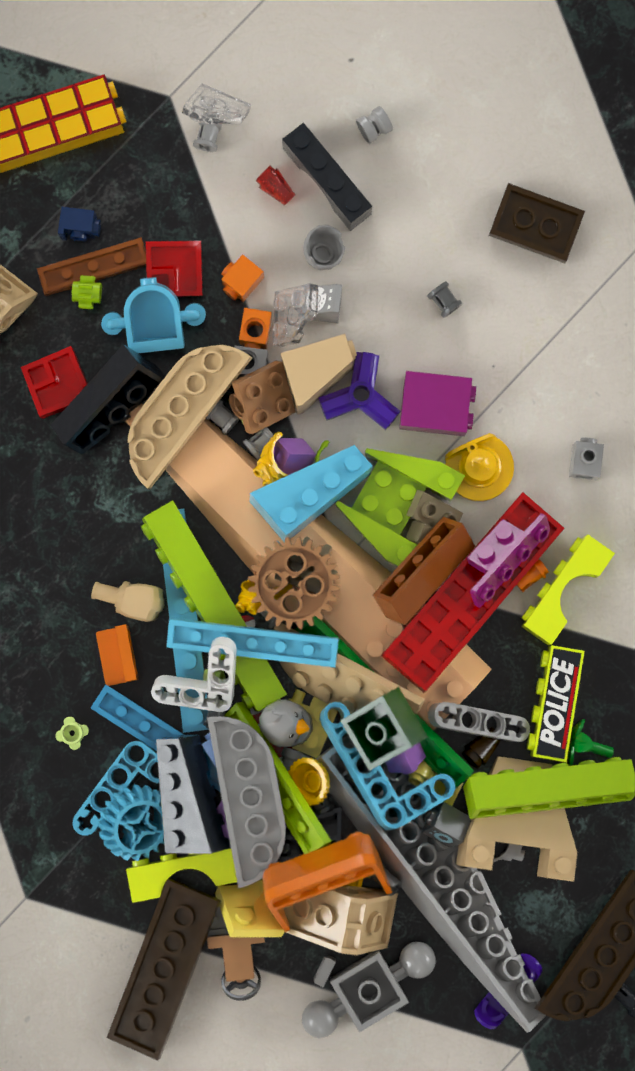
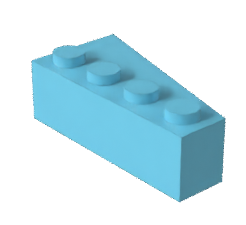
M353 445L251 492L249 502L285 543V538L289 537L291 539L366 479L371 473L372 465L358 448Z

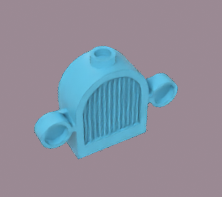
M156 277L140 279L141 285L133 290L127 298L124 306V317L117 312H109L102 319L101 326L107 334L115 335L123 328H126L128 347L136 353L184 348L182 322H187L192 326L200 325L205 320L206 311L198 303H191L184 311H181L180 303L175 293L167 286L157 283Z

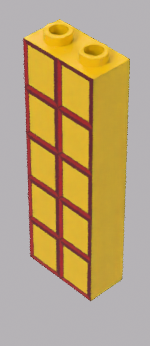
M105 74L1 107L0 173L124 133L122 124L126 123L122 107L116 108L113 99L117 98L118 95L113 81L108 83Z

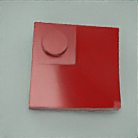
M201 241L146 242L147 278L156 277L157 283L170 288L176 296H203Z
M72 346L21 367L41 419L64 411L88 384Z

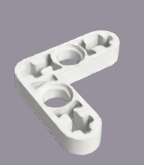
M218 637L212 642L208 657L207 681L161 675L154 681L151 690L152 697L162 704L216 712L228 710L234 697L236 644L227 637ZM219 648L225 649L226 656L224 660H220L221 650ZM217 670L225 671L229 675V677L226 679H220L214 674V672ZM162 687H166L168 692H164ZM188 689L196 690L200 694V696L197 698H192L188 696L185 691ZM217 695H222L223 700H219Z

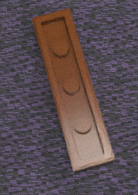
M141 237L37 268L44 295L48 296L72 289L73 281H80L81 275L94 276L95 281L145 267L146 250Z

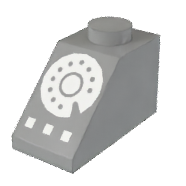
M332 284L309 287L308 295H302L301 311H306V320L338 323L342 285Z

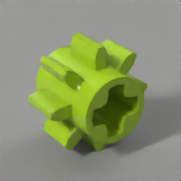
M81 275L80 281H73L72 302H79V308L93 309L94 303H101L102 283H96L94 276Z

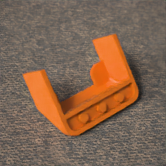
M362 832L352 833L347 839L288 861L272 863L263 873L264 896L267 907L285 932L290 931L284 907L376 874L386 894H390L392 891L375 844L368 834H363Z

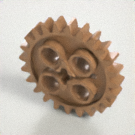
M289 537L285 538V546H282L276 540L274 541L275 550L268 546L264 547L267 556L257 555L256 558L261 564L251 565L250 567L257 572L256 575L248 577V580L255 582V586L249 588L248 591L257 593V596L251 602H260L262 604L257 612L260 613L266 610L268 612L266 621L276 617L277 627L283 621H286L287 629H291L294 622L297 623L299 629H302L304 620L310 626H313L314 616L320 620L324 619L321 610L332 611L328 601L338 600L332 594V591L340 590V586L333 584V580L340 578V575L332 574L331 572L337 566V563L328 565L327 561L331 554L322 556L320 554L323 548L322 545L318 546L315 550L312 549L313 540H309L305 546L302 545L301 537H297L293 545ZM293 555L300 556L304 561L303 568L300 571H294L289 565L290 558ZM313 566L315 568L311 574L298 583L299 590L292 588L278 600L274 599V596L290 584V576L294 579L299 577L309 567ZM271 573H277L281 577L282 582L277 589L271 588L267 583V578ZM311 577L320 580L322 587L319 593H311L308 590L307 582ZM293 595L298 598L299 607L296 611L286 608L285 599L287 596Z

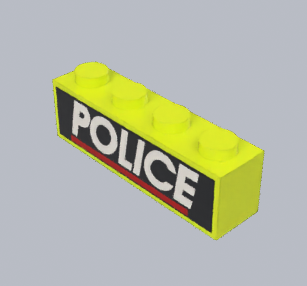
M553 645L548 646L547 651L543 650L540 667H545L543 678H538L536 694L540 695L538 706L534 705L531 722H535L534 734L529 733L527 740V750H531L530 756L567 762L585 651Z

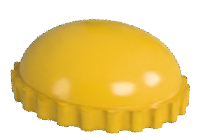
M303 757L294 761L293 765L290 766V770H288L289 775L308 805H319L320 802L324 801V798H327L330 788V778L326 768L322 763L313 758Z

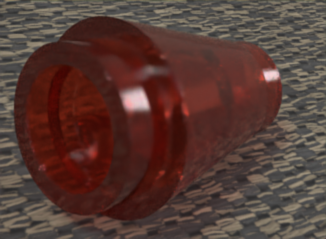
M271 165L255 180L260 185L259 189L278 202H281L284 206L296 195L278 168L274 169Z

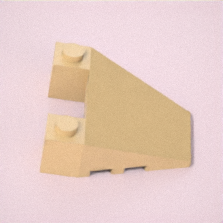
M497 756L488 775L497 774L506 769L520 772L533 766L547 769L551 768L552 764ZM565 808L472 819L463 843L458 844L456 865L492 870L495 842L540 848L537 876L574 882L577 850Z

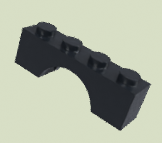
M304 122L282 139L283 150L299 169L306 172L314 180L328 199L333 211L350 231L372 215V205Z

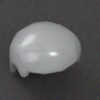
M319 225L309 232L304 241L303 250L306 260L315 269L331 270L341 262L345 246L339 230L330 225Z

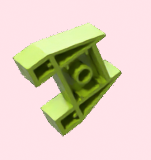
M367 448L365 455L377 462L352 508L339 501L336 502V507L385 561L398 567L417 546V544L400 536L410 519L407 516V512L417 490L425 492L427 489L451 502L465 475L442 462Z

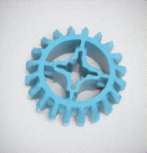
M135 784L131 791L127 787H123L122 795L113 792L115 800L113 802L105 801L108 809L100 811L103 820L98 821V826L101 829L99 835L104 840L105 847L110 849L115 856H121L127 861L130 857L138 861L141 854L145 858H149V851L151 850L159 853L157 846L160 843L164 844L160 792L157 789L152 790L146 785L141 788ZM150 806H153L154 810L153 821L149 819L150 812L148 810ZM119 824L124 827L122 831L124 833L123 839H120L118 836Z

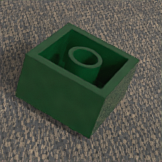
M399 686L340 720L369 771L428 737Z

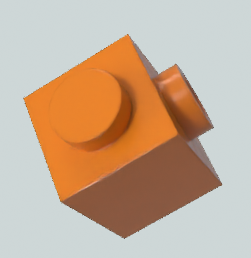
M243 254L235 264L230 262L221 274L224 276L221 279L224 286L223 291L233 300L239 298L243 302L264 279V271Z

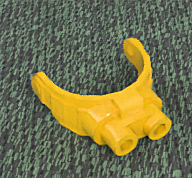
M280 431L275 433L263 447L261 458L253 469L254 475L263 479V487L288 476V474L283 473L278 468L274 460V446L283 435Z
M250 580L242 582V590L238 596L239 601L235 607L241 613L247 610L250 614L256 615L257 610L262 604L260 602H251L257 596V593L248 591L249 588L255 586V582ZM289 584L274 596V599L278 600L292 589V585Z

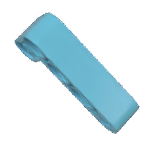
M133 741L127 744L75 814L72 824L74 830L80 835H90L99 829L98 821L103 820V818L98 813L90 821L93 827L88 826L85 829L82 827L83 821L81 817L89 816L93 809L97 812L108 809V807H102L97 803L96 799L100 791L107 792L110 795L111 802L115 800L113 792L122 795L123 787L129 788L139 773L154 783H160L159 778L155 777L152 772L153 765L158 762L157 751L142 741ZM135 745L142 747L144 750V757L139 762L134 761L130 757V750ZM118 768H122L127 772V781L124 784H118L114 781L113 774Z

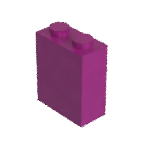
M406 371L399 429L465 437L467 429L472 430L474 413H469L470 402L475 403L476 386H472V378Z

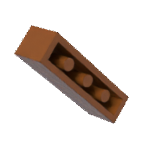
M442 517L373 593L374 599L386 618L406 625L473 550L475 545L463 523Z

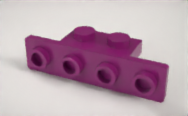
M541 513L525 531L502 519L467 557L468 563L485 574L470 591L474 605L480 608L485 602L491 600L500 585L508 581L520 563L526 561L531 551L547 538L550 527L546 515Z

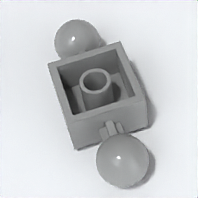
M423 942L409 943L401 951L399 962L390 967L380 950L371 952L330 977V983L339 998L331 1003L322 1000L310 1003L302 1014L304 1029L313 1037H327L335 1031L338 1018L348 1013L358 1031H363L409 1003L398 982L407 976L415 979L428 976L436 964L434 951Z

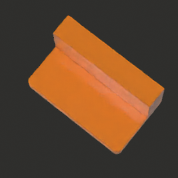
M125 624L96 632L105 684L112 686L139 680L129 626Z

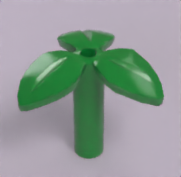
M581 719L572 729V740L569 744L567 756L569 766L573 765L575 751L579 753L592 752L607 758L613 756V747L594 742L588 735L581 732L586 721L585 719Z

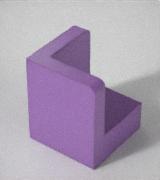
M280 438L277 440L273 451L274 460L278 468L288 475L312 465L316 453L302 438Z

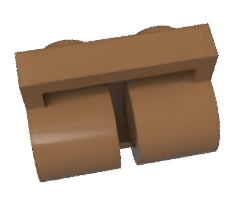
M276 360L232 381L235 393L229 396L230 407L233 413L243 420L246 433L254 434L296 412L283 362Z

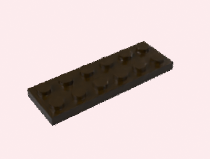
M171 878L166 880L108 1032V1039L157 1061L161 1058L221 902L220 899Z

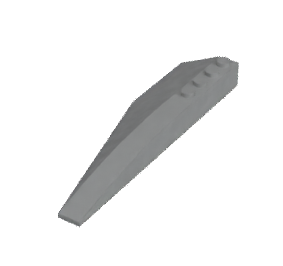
M346 734L342 737L343 745L346 748L352 749L354 743L349 735ZM333 745L329 747L316 760L322 763L329 774V793L342 807L343 812L356 829L371 837L388 871L402 882L401 888L448 946L526 1032H530L546 1016L534 1009L541 998L532 979L527 977L523 968L525 965L520 954L517 955L512 945L511 939L513 938L508 928H504L499 917L501 912L482 872L478 871L477 868L456 865L458 845L449 848L422 833L425 825L423 819L426 812L399 828L392 830L381 828ZM358 759L356 763L357 770L366 774L369 769L363 759ZM385 762L380 765L397 796L415 787V785L409 782L408 774L389 773ZM373 784L371 787L373 797L380 799L383 796V788L379 784ZM413 794L410 797L411 807L416 810L420 809L422 801L419 796ZM389 808L385 813V818L388 823L395 824L398 815L395 810Z

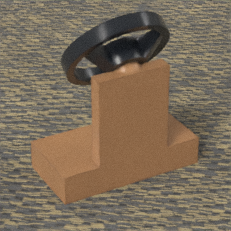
M229 934L207 936L208 949H223L225 971L222 975L221 984L224 993L229 998L244 1001L258 993L261 987V976L258 969L253 966L251 944L264 943L265 937H230ZM254 972L256 973V975H257V977H258V983H257V984L251 980V979H255ZM225 979L226 982H230L227 987H225ZM247 986L254 988L252 992L246 995L239 996L230 993L234 988L244 989Z

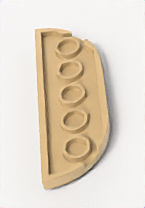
M215 345L197 348L183 356L173 366L136 414L128 434L127 443H129L131 467L137 478L147 489H151L230 388L232 381L237 379L253 357L234 347Z
M284 624L274 627V630L299 633L292 628L287 629V626ZM339 653L337 654L335 668L279 661L295 686L302 688L307 693L327 704L333 702L344 704L350 714L399 686ZM399 686L414 714H416L421 709L425 699Z

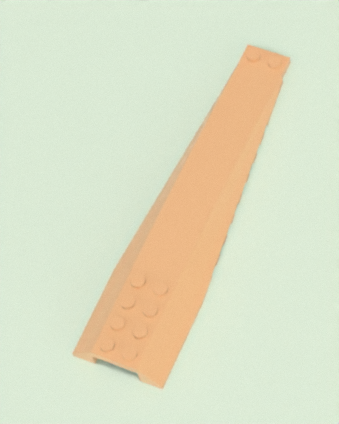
M142 403L129 413L131 417L125 422L130 427L136 414L143 406ZM205 418L165 470L245 565L256 575L257 572L250 567L251 565L261 564L256 558L257 555L267 556L264 547L268 546L275 550L274 541L278 540L282 546H285V543L249 502L250 493L263 487V479L255 476L253 473V469L257 466V460L228 435H224L222 430L210 420ZM321 514L290 540L293 545L297 537H301L302 542L305 537H309L313 540L312 549L314 550L320 545L328 544L332 547L331 557L327 563L328 565L337 563L333 570L338 572L337 574L340 575V578L336 579L333 584L341 588L340 590L332 591V594L338 600L328 601L332 611L321 610L324 615L322 621L376 674L425 699L421 709L416 714L434 730L436 727L428 719L429 708L438 702L460 704L492 669L466 644L430 688L423 693L388 663L381 655L423 606L406 625L386 618L374 599L373 593L392 573ZM271 573L267 578V583L271 588L280 587L282 581L274 578L276 573ZM293 595L287 596L285 599L286 608L296 611L299 607L298 598ZM439 711L438 716L442 717V719H445L449 715L443 713V711Z

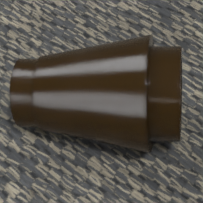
M492 727L488 729L490 732L495 731V729ZM478 736L465 745L462 755L473 767L478 769L481 765H486L501 740Z

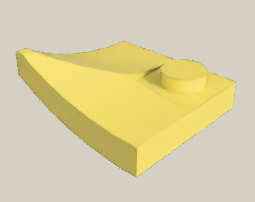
M263 879L242 888H238V885L218 886L215 895L216 898L221 900L219 907L230 937H282L285 931L267 907Z

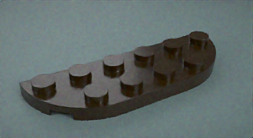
M630 869L534 1009L557 1020H577L597 1014L615 997L635 967V870Z

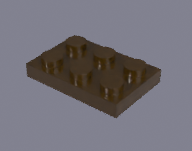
M508 183L489 236L566 264L585 211Z

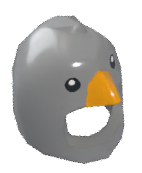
M277 700L267 705L259 716L261 733L268 742L278 747H294L303 744L313 731L312 718L309 712L291 700Z

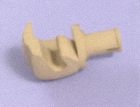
M124 581L119 588L95 582L91 595L92 599L115 604L116 613L144 622L155 621L165 606V599L161 588L140 583L131 584L127 581Z

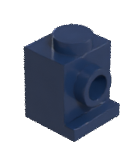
M61 206L58 235L61 240L67 241V235L77 241H86L87 238L99 236L101 220L97 219L94 210Z

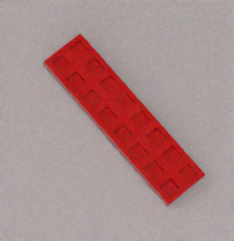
M522 492L381 656L421 692L425 693L565 528ZM541 513L546 515L550 527L547 538L531 551L526 561L520 563L514 570L511 578L500 585L491 600L485 602L480 608L474 605L470 591L485 574L468 563L467 557L502 519L525 531Z

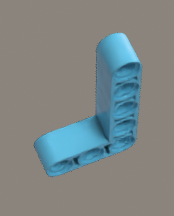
M333 702L321 711V725L381 828L385 830L399 828L453 795L455 783L446 774L433 776L402 795L397 796L380 765L370 771L368 770L366 774L359 772L356 763L362 757L355 745L352 749L346 748L343 745L342 737L344 734H348L341 721L337 724L332 723L328 719V711L330 709L337 710L342 720L350 715L348 708L340 702ZM437 780L443 782L446 787L443 795H438L434 790V783ZM373 784H379L383 788V796L380 799L373 797L371 794ZM413 794L419 796L422 801V805L418 810L410 805V797ZM389 808L395 810L398 815L395 824L388 823L385 818V813Z

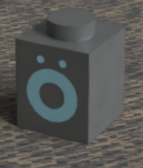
M442 802L426 812L423 819L425 825L422 833L451 848L463 843L472 819L458 809Z

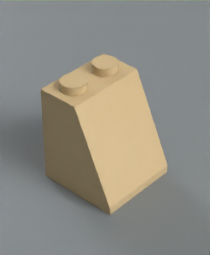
M345 334L281 353V362H283L297 415L304 413L319 397H322L352 371L353 362L357 354L353 341H347Z

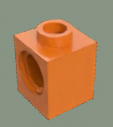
M244 308L239 336L240 345L256 349H267L272 312ZM251 326H260L263 329L262 334L258 337H251L247 333Z

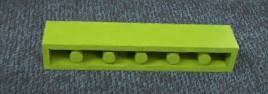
M614 757L601 763L587 760L574 766L560 763L547 769L533 766L520 772H514L513 769L502 770L493 775L479 772L472 774L468 778L463 789L469 818L476 819L631 801L635 797V771L632 759L621 760L620 757Z

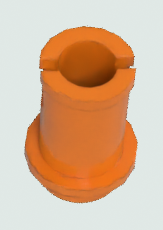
M540 559L537 560L517 584V587L522 592H525L526 589L541 578L545 579V575L549 573Z

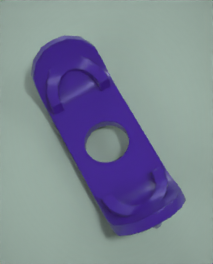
M522 953L521 957L525 964L523 968L528 979H532L534 983L542 974V967L534 957ZM490 992L474 1010L477 1021L489 1029H496L509 1014Z

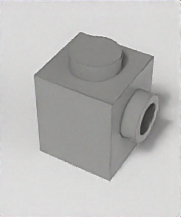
M581 438L580 441H576L572 447L569 477L598 480L601 475L604 444H597V439Z

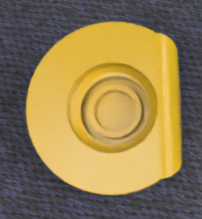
M492 433L469 441L449 451L445 456V465L465 475L456 493L472 501L491 500L504 492L512 480L514 473L512 454L506 444Z

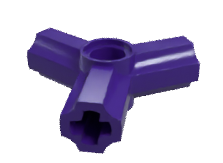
M356 352L357 356H355L351 386L319 397L321 409L326 421L360 409L384 430H387L401 411L374 390L380 356L368 352ZM357 389H365L369 397L365 401H358L353 393Z

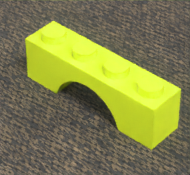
M588 534L583 539L576 538L569 548V551L572 552L567 561L562 559L553 571L557 575L551 584L546 582L537 594L541 598L535 607L530 605L521 617L525 621L521 627L548 646L553 644L567 624L560 606L561 594L566 584L573 578L580 576L599 577L615 555L613 551Z
M231 848L212 854L188 853V855L177 857L176 853L160 855V861L149 863V858L139 859L138 861L134 860L132 861L133 866L126 869L132 903L160 898L166 880L172 874L183 869H196L205 873L216 886L237 882Z

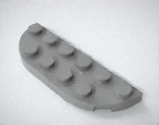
M207 717L238 888H242L260 880L268 866L277 862L283 850L286 826L274 760L265 740L248 724L230 717Z

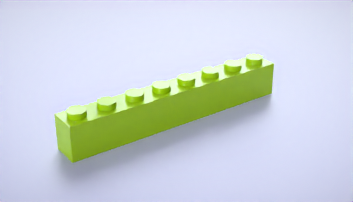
M172 500L143 517L142 521L144 524L141 525V528L147 539H154L158 549L155 552L162 564L168 563L172 573L169 576L176 588L182 587L187 595L184 598V602L190 612L196 611L201 622L247 627L174 501ZM221 654L220 660H224L226 655ZM236 656L235 685L239 684L244 693L240 696L248 709L253 708L254 711L259 712L267 705L287 695L267 659Z

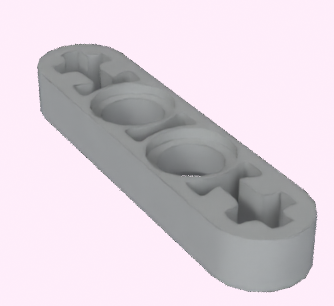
M450 702L435 703L428 711L430 723L434 727L509 742H522L527 739L530 733L528 721L520 716ZM443 711L446 714H454L453 719H442V717L438 716V713ZM465 712H469L472 716V724L468 728L462 723V716ZM489 717H493L496 720L497 727L494 732H490L487 729L486 723ZM506 725H515L517 728H519V733H516L515 731L505 730Z

